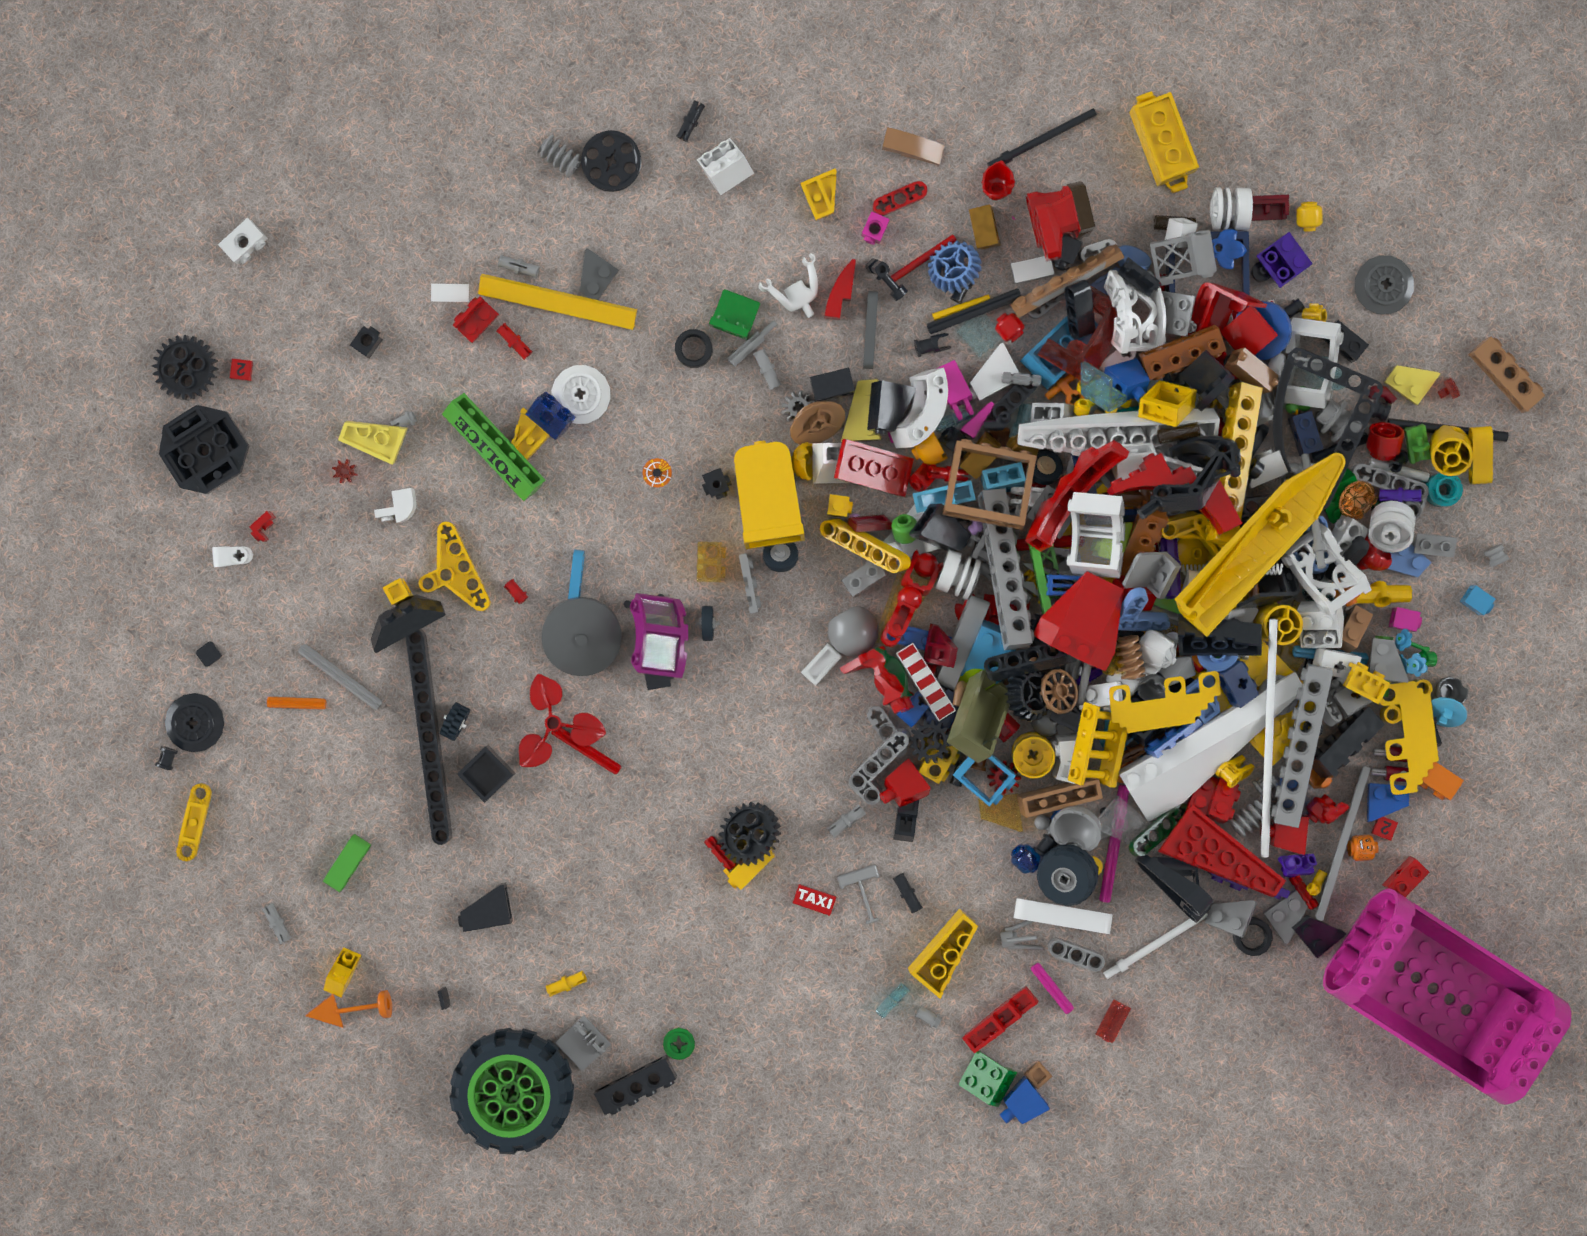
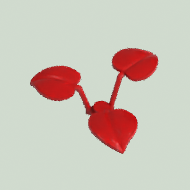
M537 674L531 684L530 701L537 710H544L548 707L549 716L545 719V727L547 729L543 739L538 734H529L521 740L519 744V765L521 767H536L549 760L552 754V746L545 741L550 731H558L561 727L573 728L571 730V738L580 746L592 745L606 735L603 724L592 714H576L573 718V725L562 723L560 717L553 715L551 706L557 705L561 701L563 696L562 688L555 680L542 674Z

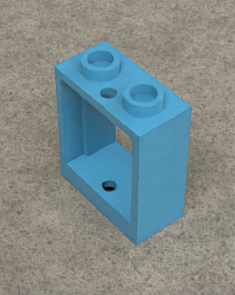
M992 755L988 759L1009 776L990 798L964 776L975 762L970 757H967L953 776L989 807L992 803L997 805L1004 797L1001 794L1005 788L1010 790L1016 783L1014 778L1017 774L996 756Z

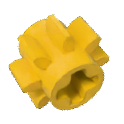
M1309 303V308L1303 309L1302 319L1326 322L1327 311L1319 303Z

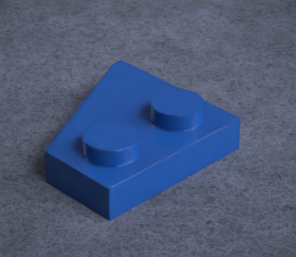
M1368 784L1367 822H1372L1409 806V793L1394 795L1389 784ZM1394 785L1397 790H1404L1406 786Z

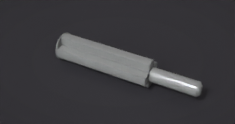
M772 321L760 333L758 331L755 332L727 358L734 367L737 366L765 340L763 337L776 327L777 323Z

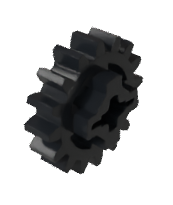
M924 720V726L916 724L918 730H911L914 737H909V740L913 741L909 748L915 749L912 753L914 756L919 754V761L925 758V762L928 764L931 759L934 763H938V758L945 759L944 753L950 754L947 747L952 745L947 743L949 735L946 734L949 729L947 727L942 729L943 723L941 722L936 726L935 720H932L930 724L927 720ZM933 728L929 733H922L926 729ZM941 734L943 736V744H941L939 738ZM928 738L934 741L933 745H929L927 742ZM918 739L921 740V748L918 746ZM933 750H938V751H939V752H937L936 754L928 755V754H930L931 751H933Z

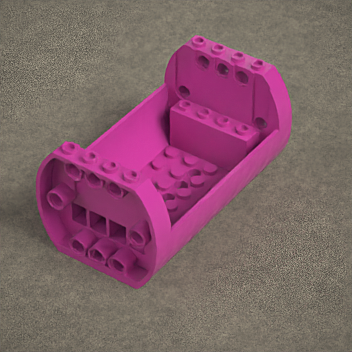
M1390 888L1382 890L1369 900L1324 972L1323 987L1326 992L1503 1105L1514 1103L1527 1094L1571 1024V1008L1568 1002ZM1397 961H1402L1404 964V968L1400 972H1396L1394 969V964ZM1412 973H1420L1421 978L1418 982L1411 981ZM1430 983L1437 984L1436 992H1428L1427 987ZM1449 993L1453 994L1454 1001L1451 1004H1446L1444 997ZM1465 1004H1469L1471 1007V1011L1467 1015L1461 1013V1008Z

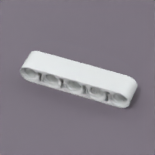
M1018 898L1016 899L1014 918L1105 934H1110L1113 914Z

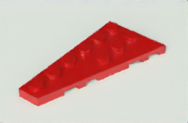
M1193 804L1188 807L1158 850L1160 853L1270 897H1275L1286 882L1284 878Z

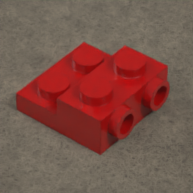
M1211 777L1190 796L1186 810L1193 804L1211 820L1224 824L1231 820L1235 813V809L1232 806L1234 801H1238L1241 791L1238 790L1239 784L1229 788L1223 778Z

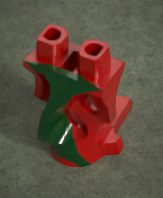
M884 646L861 654L858 658L840 667L841 672L844 674L855 673L860 669L873 668L874 683L877 690L884 696V706L890 705L894 714L904 713L914 708L910 700L914 693L908 690L905 668L898 658L887 653Z

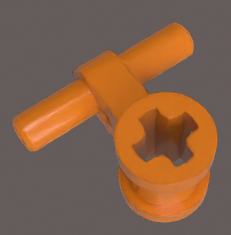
M1074 369L1066 377L1060 378L1055 382L1056 385L1045 393V397L1051 400L1061 391L1066 396V404H1072L1070 402L1072 400L1071 396L1085 399L1083 393L1072 390L1069 386L1079 376L1078 371Z

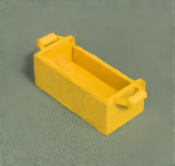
M1150 91L1137 96V104L1132 107L1129 114L1157 187L1165 184L1172 194L1188 188V175L1195 173L1199 168V164L1172 93L1169 92L1156 97ZM1184 178V181L1172 186L1169 184V182Z

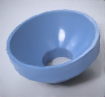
M1129 245L1119 247L1125 257L1118 261L1120 269L1128 257L1146 271L1151 266V258L1139 248Z

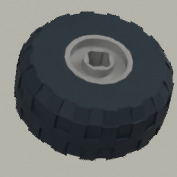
M1059 845L1052 848L1044 855L1037 868V880L1040 890L1048 899L1064 906L1081 904L1093 893L1099 878L1098 867L1093 857L1086 850H1082L1076 845Z

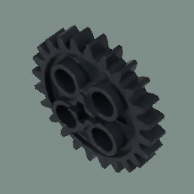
M178 335L176 336V341L169 338V345L162 343L163 351L156 350L160 356L153 357L154 360L158 361L157 364L152 365V367L157 369L152 374L159 376L155 382L158 384L163 383L160 389L163 391L168 389L166 394L171 396L174 393V398L176 399L180 395L183 400H187L188 395L190 399H195V393L202 397L201 390L209 392L207 385L214 386L211 378H217L213 371H217L219 368L214 367L213 364L217 363L218 360L211 358L215 352H208L210 345L203 346L204 341L200 339L197 342V337L192 336L190 340L188 335H184L183 340ZM181 349H185L186 355L180 359L178 353ZM201 359L203 365L200 369H196L195 363ZM183 364H185L188 367L187 371H185L184 368H182ZM174 366L175 373L169 376L168 369ZM188 376L192 378L190 386L185 385V379Z
M750 802L749 806L742 803V809L736 806V813L729 812L730 819L724 818V821L727 822L726 825H720L724 832L718 834L723 838L719 840V843L722 845L720 849L734 863H738L741 866L744 863L749 866L752 862L757 865V859L764 861V855L766 854L770 857L769 850L776 849L773 843H779L776 836L781 835V832L777 830L781 825L777 822L779 818L766 805H761L759 802L755 805L753 802Z

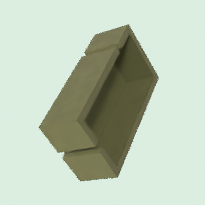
M984 670L969 678L947 739L948 744L977 763L993 755L997 743L995 739L999 737L1010 705L1006 703L1008 700V696L1005 695L1008 692V689L1005 687L1006 685L1002 682L995 684L996 681L989 680Z

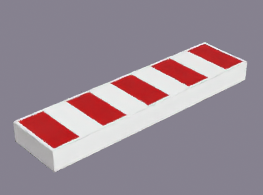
M914 643L896 653L938 722L956 711Z

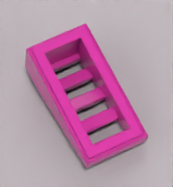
M988 403L960 431L974 439L993 409L994 403Z

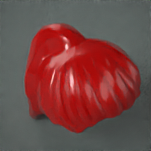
M1368 532L1365 540L1369 542L1368 552L1356 567L1360 570L1383 571L1392 564L1391 553L1377 549L1370 542Z

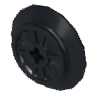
M198 693L183 695L175 700L167 710L165 718L167 735L174 745L184 751H205L215 745L223 733V712L218 704L207 695ZM193 718L194 721H198V725H195L194 728L193 725H189V721H192Z

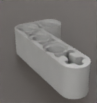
M1358 464L1351 467L1350 471L1355 474L1357 481L1365 482L1371 488L1378 490L1395 489L1394 483L1398 480L1401 482L1403 489L1413 490L1416 486L1422 489L1421 502L1403 501L1404 504L1414 507L1416 519L1421 516L1429 492L1426 484L1367 464ZM1357 470H1361L1362 473H1364V474H1370V475H1369V477H1368V476H1361V477H1359V474L1356 473V472H1357ZM1377 474H1380L1383 478V482L1380 485L1375 481Z
M904 728L897 729L849 778L850 787L866 803L874 805L880 801L879 794L883 792V789L874 778L907 747L910 742L909 737H911L908 730ZM904 736V741H900L897 744V746H895L894 743L896 742L898 737ZM882 749H889L892 755L890 757L884 756ZM869 762H874V763H876L877 766H878V769H877V770H871V769H869L868 763H869ZM861 776L864 783H856L854 777ZM875 790L878 793V797H870L868 791Z

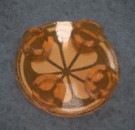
M1366 481L1353 482L1344 489L1340 496V511L1346 517L1360 520L1370 510L1372 505L1377 502L1378 496L1375 494L1374 488L1370 483Z

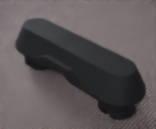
M1363 536L1355 537L1352 545L1344 552L1342 557H1344L1345 561L1350 560L1356 566L1367 554L1369 542ZM1334 562L1329 564L1325 572L1326 578L1332 582V573L1336 567ZM1343 573L1337 574V578L1345 576Z

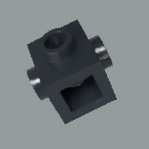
M721 468L702 475L705 481L702 487L706 496L710 494L711 498L716 497L717 500L728 496L727 492L730 491L729 486L732 483L728 474L724 475ZM720 482V487L714 488V483Z

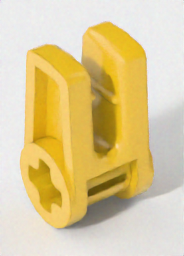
M1240 755L1228 762H1224L1217 769L1215 775L1222 777L1227 782V786L1232 788L1250 776L1255 766L1248 764L1240 768L1245 761V757Z

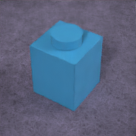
M1470 585L1459 602L1476 614L1485 615L1493 609L1495 598L1478 586Z

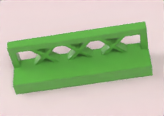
M1028 543L1042 614H1044L1051 607L1050 601L1054 597L1058 600L1061 597H1049L1046 595L1048 587H1046L1047 578H1045V575H1049V573L1043 568V560L1046 558L1051 561L1053 568L1057 569V573L1060 574L1054 544L1045 554ZM1056 588L1055 591H1063V588Z

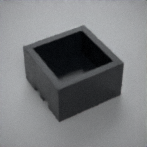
M849 367L810 377L815 402L829 399L834 400L841 396L854 395L855 393Z
M489 745L485 746L457 773L484 803L516 774Z

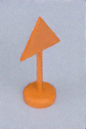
M383 990L378 994L377 1003L338 1009L334 994H332L307 1013L306 1017L342 1028L343 1023L340 1013L378 1008L382 1018H390L392 1016L391 996L388 990Z

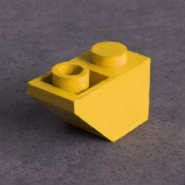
M343 947L326 977L323 990L342 998L361 955Z

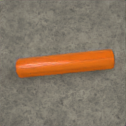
M268 697L267 707L326 709V699Z

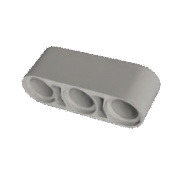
M1057 937L1050 939L1048 942V951L1055 958L1095 972L1102 970L1105 965L1104 958L1097 951ZM1055 943H1061L1062 949L1059 952H1053L1052 946ZM1080 950V957L1078 959H1072V951ZM1099 957V963L1096 966H1091V958Z

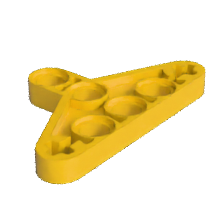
M442 522L437 529V569L420 578L419 588L429 593L446 586L475 610L485 611L489 608L491 601L464 543L453 523ZM445 525L452 528L449 531L451 537L455 535L457 539L451 540L447 544L445 540H448L449 537L447 534H442L443 526ZM453 543H458L461 546V551L458 554H453L450 551V546ZM461 561L469 563L470 567L467 572L459 570V563ZM445 569L450 570L452 574L448 581H444L441 578V572ZM431 578L434 585L431 589L424 588V579ZM472 578L478 582V587L475 590H470L467 586V582ZM482 590L483 593H479L481 599H486L485 607L477 606L478 598L476 595L472 598L471 593H477Z

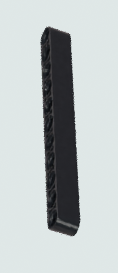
M420 629L416 631L421 636L420 642L414 643L412 641V633L406 637L431 837L434 843L443 845L451 840L452 827L427 636ZM417 652L423 654V661L421 663L416 662L414 659V655ZM419 672H423L426 675V680L423 683L417 680ZM422 691L426 692L429 696L427 702H422L419 698ZM424 711L431 714L429 722H425L422 719ZM427 731L432 732L434 735V739L431 742L425 739ZM429 751L435 752V761H430L427 758ZM431 771H436L439 774L437 781H433L430 778ZM434 790L441 793L440 801L433 799L432 793ZM437 810H440L444 813V819L442 821L437 820L435 817V812ZM439 830L446 832V840L438 838L437 833Z

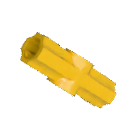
M1376 581L1370 585L1371 591L1367 594L1362 592L1356 599L1357 603H1374L1376 607L1381 608L1388 606L1390 603L1411 602L1412 588L1411 585H1387L1384 581Z

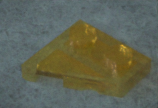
M1018 793L1003 795L1004 797L997 805L992 803L990 807L978 798L980 818L1018 832H1023L1017 799Z

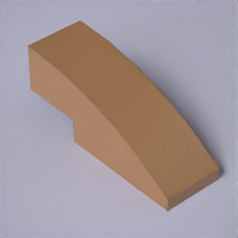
M887 127L882 150L940 165L944 145L889 127Z

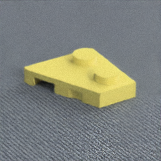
M1397 365L1384 383L1414 405H1418L1440 373Z

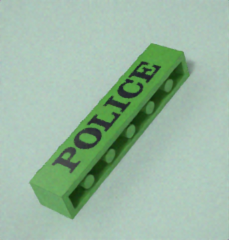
M463 393L450 402L442 415L523 501L536 493L546 480L470 398Z

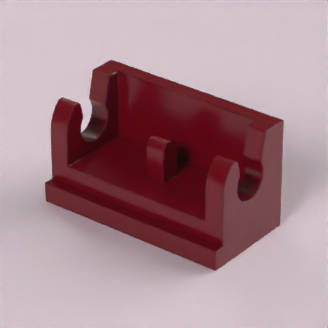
M1289 194L1252 196L1253 211L1251 221L1287 219V215H1289Z

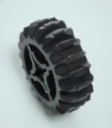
M1037 671L1008 678L1009 684L1005 686L1008 689V692L1005 693L1008 696L1006 703L1010 704L1008 710L1013 711V716L1021 720L1033 721L1042 719V716L1047 715V711L1050 709H1047L1043 697L1040 695L1041 679L1046 675L1045 672ZM1046 685L1045 690L1051 691L1050 687ZM1052 694L1047 695L1049 701L1051 700Z

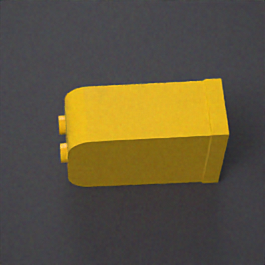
M763 440L754 442V445L740 448L734 456L745 548L753 549L805 541L788 447L781 442L766 443Z

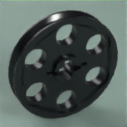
M614 130L600 132L589 139L582 151L581 165L588 181L600 190L608 192L623 190L630 186L640 173V151L632 138L622 132ZM606 136H611L614 139V143L610 147L603 145V139ZM625 143L632 145L633 149L629 154L621 151V147ZM590 149H596L598 156L595 159H590L587 156V152ZM614 155V160L616 161V164L612 163L611 166L608 167L609 163L608 161H606V159H611V157ZM628 163H633L636 167L635 171L631 174L626 173L624 170L625 165ZM594 168L601 170L602 174L598 179H593L590 176ZM616 175L620 178V183L617 186L609 184L611 176Z

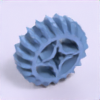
M956 240L954 245L952 242H948L946 247L941 244V250H935L936 256H930L932 261L928 263L930 280L937 289H942L945 293L948 290L952 294H954L955 290L961 293L962 288L968 290V285H975L973 279L979 278L978 272L982 271L980 266L982 263L978 252L975 251L972 245H968L966 242L960 243ZM965 258H968V259H969V262H968V266H967V267L964 265V263H965L964 259H965ZM942 267L945 268L944 277L941 276Z

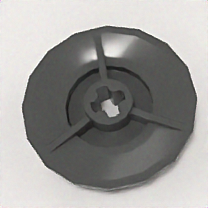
M1379 255L1367 260L1359 268L1355 277V293L1358 301L1367 310L1376 314L1389 315L1400 311L1409 303L1414 292V279L1410 269L1402 260L1393 256ZM1385 280H1387V284H1390L1386 289L1381 284Z

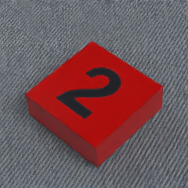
M232 358L230 379L251 381L253 361Z
M1386 817L1376 819L1371 833L1391 841L1398 822Z

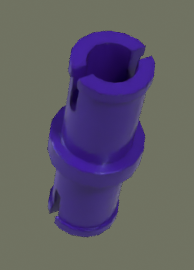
M1399 487V489H1380V502L1398 501L1403 503V501L1421 502L1422 489L1408 490L1403 489V487Z

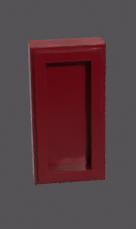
M884 514L848 518V525L855 532L892 529V522Z

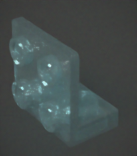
M1085 361L1081 363L1082 396L1107 412H1111L1127 402V395L1112 387L1113 379Z

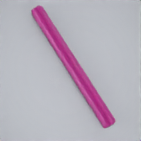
M1126 785L1118 786L1111 827L1112 834L1109 839L1099 898L1101 902L1110 903L1129 796V790Z

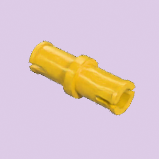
M582 970L568 977L563 976L561 980L546 985V991L550 997L565 990L567 992L571 991L573 987L587 982L586 975Z

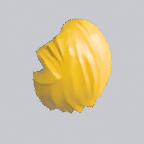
M809 442L799 445L794 450L791 459L793 472L796 473L797 477L799 476L807 481L813 478L812 443Z

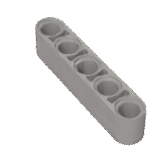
M972 595L969 596L951 639L958 648L955 666L951 668L940 665L936 675V680L940 686L950 690L955 689L990 602Z

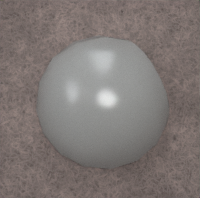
M854 606L829 621L828 637L831 645L837 652L846 656L857 657L873 648L878 638V625L875 617L868 610L860 606Z
M1082 806L1063 808L1053 817L1050 824L1051 834L1059 844L1066 845L1069 842H1075L1081 846L1082 850L1092 851L1101 840L1102 831L1098 818L1091 810Z

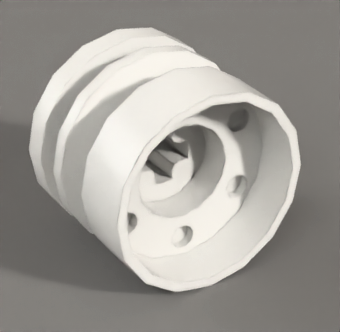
M1215 187L1210 202L1212 229L1219 230L1222 225V229L1227 230L1230 221H1232L1234 230L1248 231L1253 211L1251 189L1236 188L1233 197H1231L1229 187H1226L1223 192L1221 187Z
M949 549L943 562L944 566L939 573L935 589L947 593L953 585L955 586V596L958 597L961 589H964L962 599L967 600L976 587L980 575L981 560L976 559L973 567H971L972 557L969 556L964 564L960 563L961 553Z

